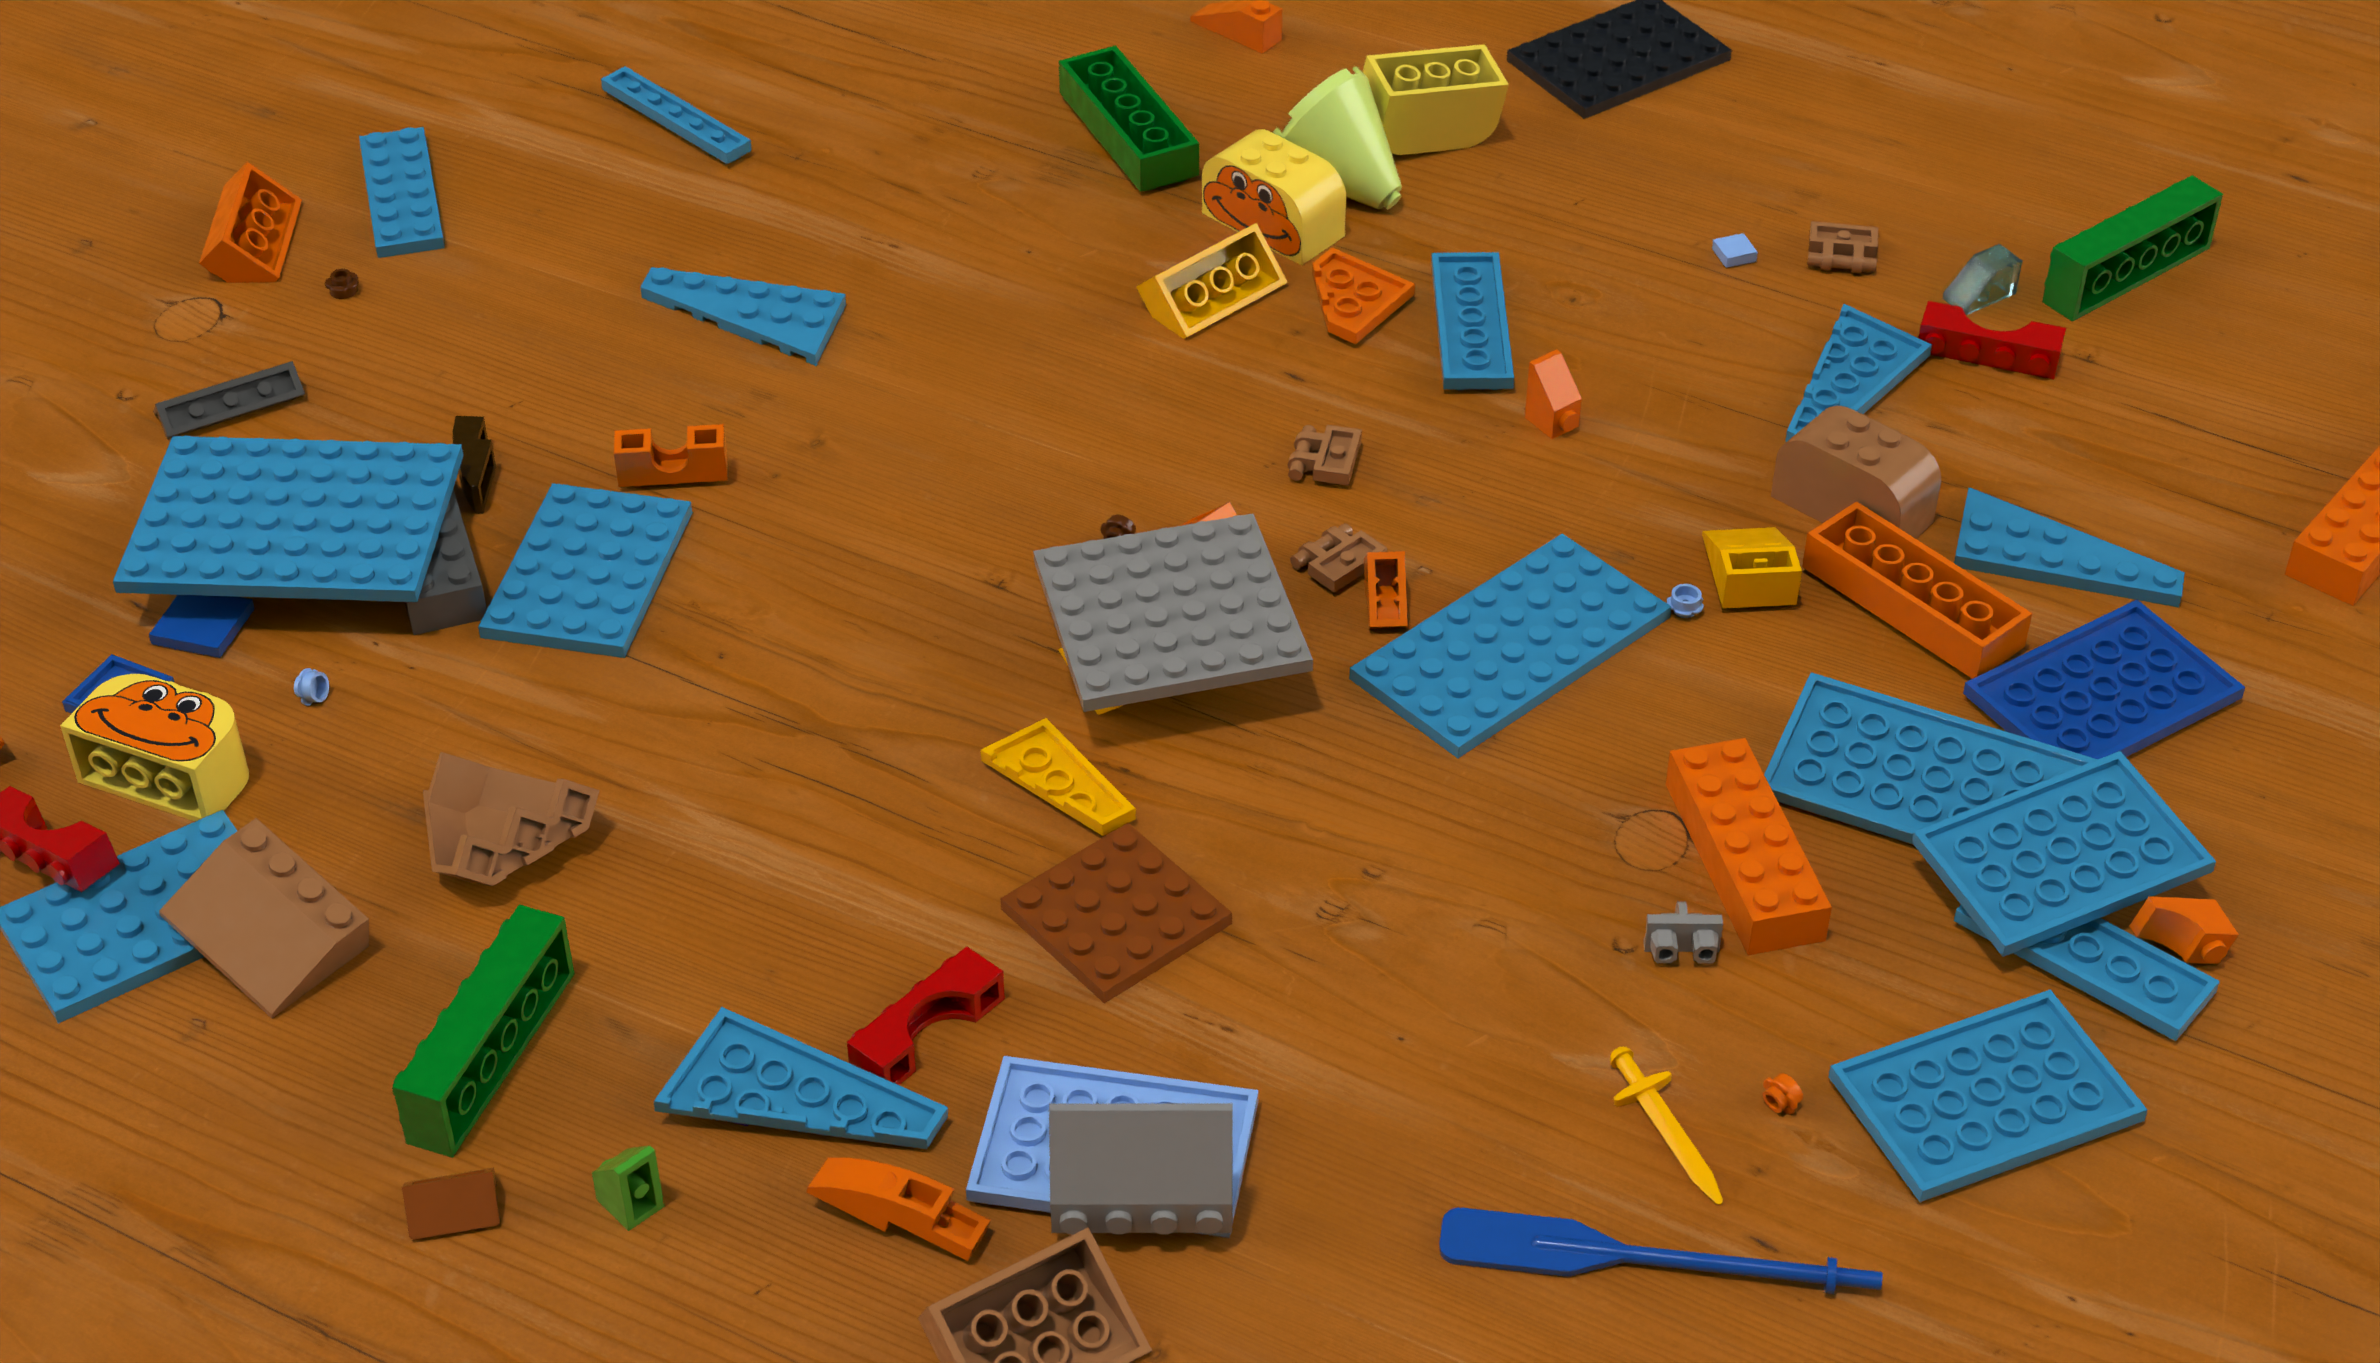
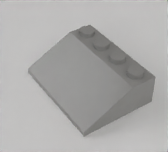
M1233 1103L1049 1104L1052 1233L1075 1234L1088 1227L1091 1233L1113 1234L1232 1233Z

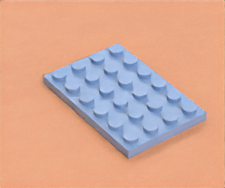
M1003 1056L966 1187V1199L971 1202L1051 1213L1049 1104L1233 1103V1224L1258 1106L1259 1090ZM1215 1233L1205 1235L1230 1238L1231 1233Z

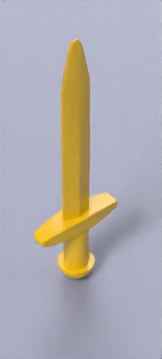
M1627 1047L1614 1049L1610 1055V1064L1613 1068H1618L1629 1083L1628 1087L1614 1096V1105L1618 1107L1639 1102L1693 1183L1714 1203L1721 1205L1723 1198L1713 1172L1657 1092L1671 1082V1073L1666 1071L1645 1077L1634 1062V1052Z

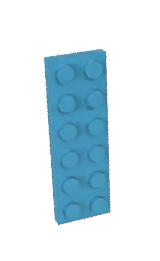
M407 127L399 131L373 132L368 135L359 136L377 257L382 258L445 248L424 127Z
M1499 252L1432 253L1431 269L1443 389H1513L1514 372Z
M1960 905L1956 909L1954 922L1988 939L1963 906ZM2102 918L2013 953L2174 1041H2177L2216 994L2220 982Z

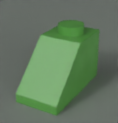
M650 1145L627 1148L614 1158L604 1161L599 1168L592 1172L597 1201L628 1231L664 1208L656 1152Z

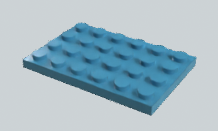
M552 483L478 626L480 638L625 658L693 513L691 501Z
M2121 751L1913 832L1912 837L1913 845L2002 957L2143 901L2149 896H2155L2212 873L2216 864V860Z
M223 810L118 855L117 858L120 864L82 892L66 884L59 885L56 882L0 907V930L58 1024L204 957L159 915V910L225 839L237 832V829Z
M2051 989L1830 1066L1828 1075L1829 1079L1919 1202L2143 1122L2148 1111Z

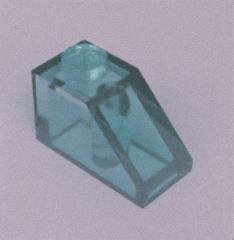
M2001 244L1976 253L1944 291L1942 299L1950 305L1963 307L1965 314L1968 315L2012 296L2017 292L2023 261Z

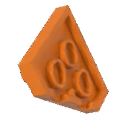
M1333 247L1312 264V275L1327 331L1353 344L1361 341L1415 295V283Z

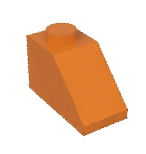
M1556 349L1530 361L1525 418L1551 439L1579 427L1582 398L1562 353Z

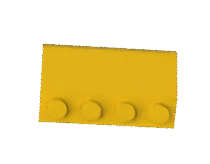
M1255 223L1136 286L1151 316L1185 339L1288 282L1258 224Z

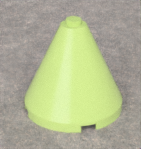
M1354 66L1352 68L1355 74H1351L1345 68L1333 74L1309 92L1288 113L1292 119L1283 132L1277 127L1273 133L1328 161L1339 173L1345 186L1347 198L1376 209H1382L1383 207L1390 209L1402 197L1399 193L1402 189V184L1367 76L1358 67Z

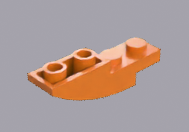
M828 1158L807 1188V1193L884 1232L893 1223L966 1261H969L978 1247L991 1221L952 1201L953 1188L913 1171L871 1160Z

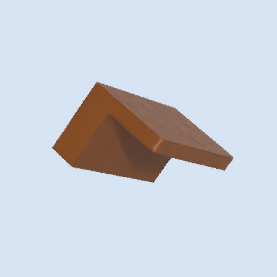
M489 1168L405 1182L402 1186L409 1237L415 1240L498 1225L500 1217L495 1190L497 1186L495 1169Z

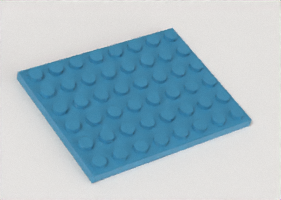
M172 436L113 579L115 592L418 602L464 456L462 445Z

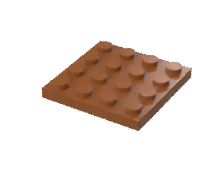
M1129 823L1124 824L1001 898V910L1104 1004L1232 924V912Z

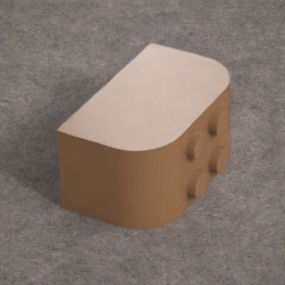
M1831 406L1821 412L1780 447L1776 457L1771 497L1822 523L1857 501L1916 539L1934 522L1941 486V472L1934 456L1921 443L1853 409L1844 406Z

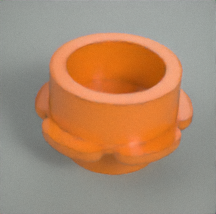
M1784 1073L1778 1074L1773 1079L1768 1077L1764 1080L1763 1086L1766 1091L1763 1092V1099L1767 1106L1776 1113H1781L1782 1111L1787 1114L1794 1113L1797 1104L1803 1100L1802 1090L1796 1081Z

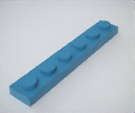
M626 66L601 79L602 90L726 164L736 161L741 156L752 151L750 139Z

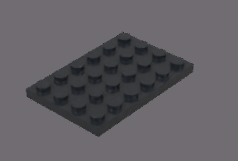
M1635 0L1507 50V61L1580 117L1586 119L1730 61L1732 49L1664 1Z

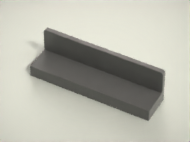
M291 361L156 403L153 412L155 416L159 417L166 438L171 439L172 436L187 434L304 397L305 392L294 363Z

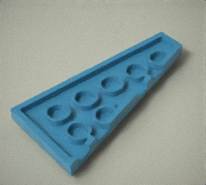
M651 267L640 286L641 296L646 300L674 311L681 308L692 312L693 318L702 322L708 318L718 322V328L758 344L772 343L779 346L780 352L792 356L795 352L805 356L806 362L817 366L846 306V295L843 293L800 288L793 285L771 284L763 281L705 275L698 272L676 271L667 268Z
M1843 304L1840 317L1834 324L1832 335L1829 341L1826 342L1813 371L1811 382L1807 385L1802 402L1798 405L1787 429L1785 442L1831 406H1844L1864 414L1930 356L1932 344Z
M1968 487L1954 563L1962 569L2168 606H2180L2185 572Z
M724 1007L720 1008L654 1100V1109L657 1112L928 1149L948 1118L947 1106Z

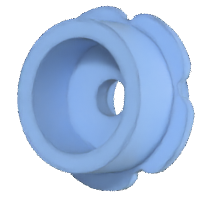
M1691 584L1675 586L1672 589L1671 597L1667 598V604L1672 607L1671 610L1681 618H1690L1695 614H1699L1704 608L1700 589Z
M305 668L300 672L294 681V692L297 697L301 698V703L310 706L312 702H323L327 698L329 680L325 673L318 672L315 669L312 670L311 668Z

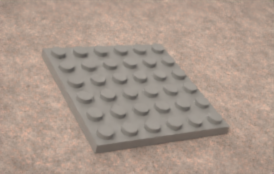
M1254 514L1236 515L1229 518L1201 521L1194 524L1125 534L1100 540H1089L1082 543L1059 547L1054 546L1033 551L1034 564L1083 712L1313 671V658Z

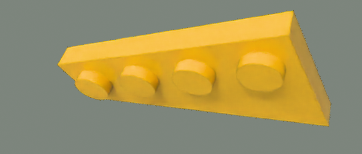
M1047 718L981 749L982 762L1102 836L1126 823L1136 820V808Z

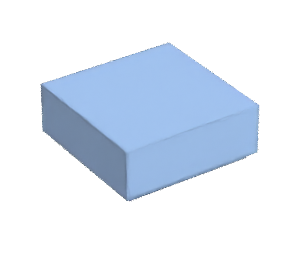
M1744 233L1713 239L1712 250L1726 268L1757 261L1758 252Z

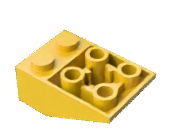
M1776 527L1707 530L1702 532L1722 608L1797 605L1802 574L1795 546Z

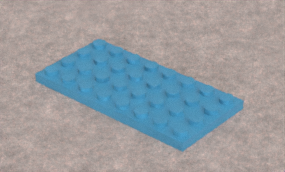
M1560 534L1350 667L1349 679L1456 758H1460L1668 620L1671 616L1672 607L1564 534Z
M1811 672L1764 775L1778 802L1913 844V832L2098 759Z

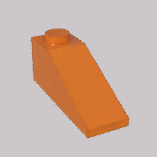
M1236 0L1210 3L1191 16L1192 23L1262 54L1282 41V8L1266 0Z

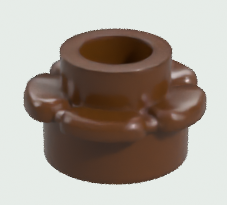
M348 269L333 271L330 278L325 281L326 288L330 289L331 296L336 299L350 298L358 291V276Z
M1117 514L1111 516L1106 523H1103L1100 530L1102 535H1104V539L1125 534H1135L1136 527L1129 518Z

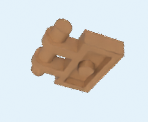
M1811 221L1807 265L1821 266L1820 270L1831 271V268L1851 269V273L1859 274L1862 273V270L1875 272L1878 227Z
M1305 425L1296 436L1294 442L1296 451L1290 455L1287 464L1289 468L1288 476L1290 479L1298 481L1304 473L1310 470L1313 471L1314 481L1349 485L1362 441V429L1327 425L1324 433H1317L1313 426Z
M1344 523L1338 528L1333 526L1322 533V538L1317 541H1308L1300 546L1298 552L1290 557V562L1296 569L1308 565V575L1331 591L1336 592L1364 574V558L1367 552H1387V547L1362 530L1353 535L1351 526Z

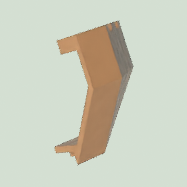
M440 752L429 790H423L432 872L470 883L494 886L507 878L506 875L523 865L531 864L553 851L555 846L570 837H576L588 830L600 790L566 779L557 778L556 783L488 767Z

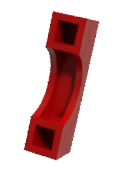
M1928 300L1918 338L1932 344L1930 355L2054 380L2066 328L2031 321L2026 326L2017 330H1990L1972 322L1966 316L1963 307Z
M11 786L0 792V852L4 853L10 860H18L28 865L34 872H42L52 877L59 885L66 884L80 892L120 864L106 832L84 821H79L64 828L47 830L34 797Z
M966 946L954 957L946 959L941 967L925 980L917 982L911 991L895 1004L887 1006L881 1015L865 1028L857 1030L847 1041L849 1063L900 1085L916 1072L913 1043L916 1035L930 1024L942 1020L960 1019L974 1023L979 1021L1005 999L1003 970Z

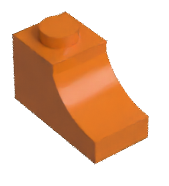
M1405 551L1367 552L1364 558V581L1369 629L1407 628Z
M2149 896L2129 925L2137 938L2152 940L2172 949L2183 958L2185 963L2219 964L2239 936L2216 899Z

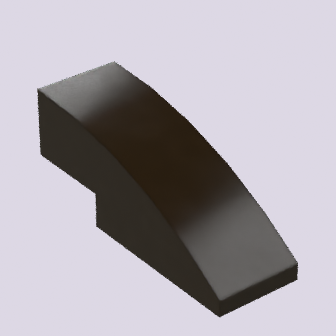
M455 416L453 444H461L464 455L458 472L460 485L467 502L476 514H483L496 471L492 440L487 437L484 416Z

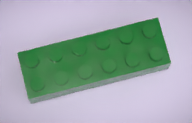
M1116 45L1058 61L1059 93L1140 192L1154 190L1160 186L1182 182L1199 176V142Z
M2191 175L2157 194H2153L2149 198L2128 207L2126 210L2103 220L2101 223L2083 230L2074 237L2058 243L2053 247L2050 254L2051 261L2044 283L2045 290L2042 302L2073 322L2210 249L2223 193Z
M519 904L511 917L503 921L498 936L489 948L483 950L477 966L471 975L461 982L457 995L448 1008H444L440 1012L436 1025L428 1037L419 1042L415 1055L408 1066L395 1077L392 1092L395 1096L399 1121L402 1125L406 1144L451 1158L454 1157L575 974L565 917Z

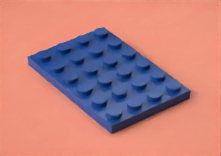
M2136 599L1965 682L1963 694L2006 732L2100 759L2118 751H2121L2125 757H2128L2242 699L2245 686Z

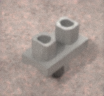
M1686 901L1676 902L1675 913L1647 914L1646 934L1643 941L1644 952H1652L1656 963H1672L1677 960L1678 952H1693V959L1698 963H1714L1716 953L1720 949L1723 929L1722 915L1688 913Z

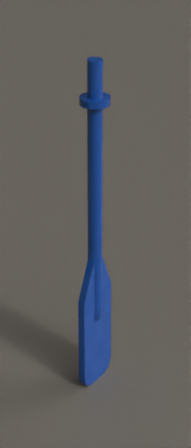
M1453 1208L1444 1215L1439 1243L1440 1255L1451 1264L1567 1277L1621 1263H1632L1825 1284V1294H1834L1836 1285L1881 1290L1882 1272L1837 1267V1258L1827 1257L1826 1266L1626 1245L1574 1219L1471 1208Z

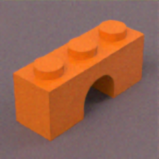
M724 424L687 426L686 444L674 450L663 449L656 445L652 438L651 429L615 431L614 459L619 487L676 485L679 483L728 480V457Z

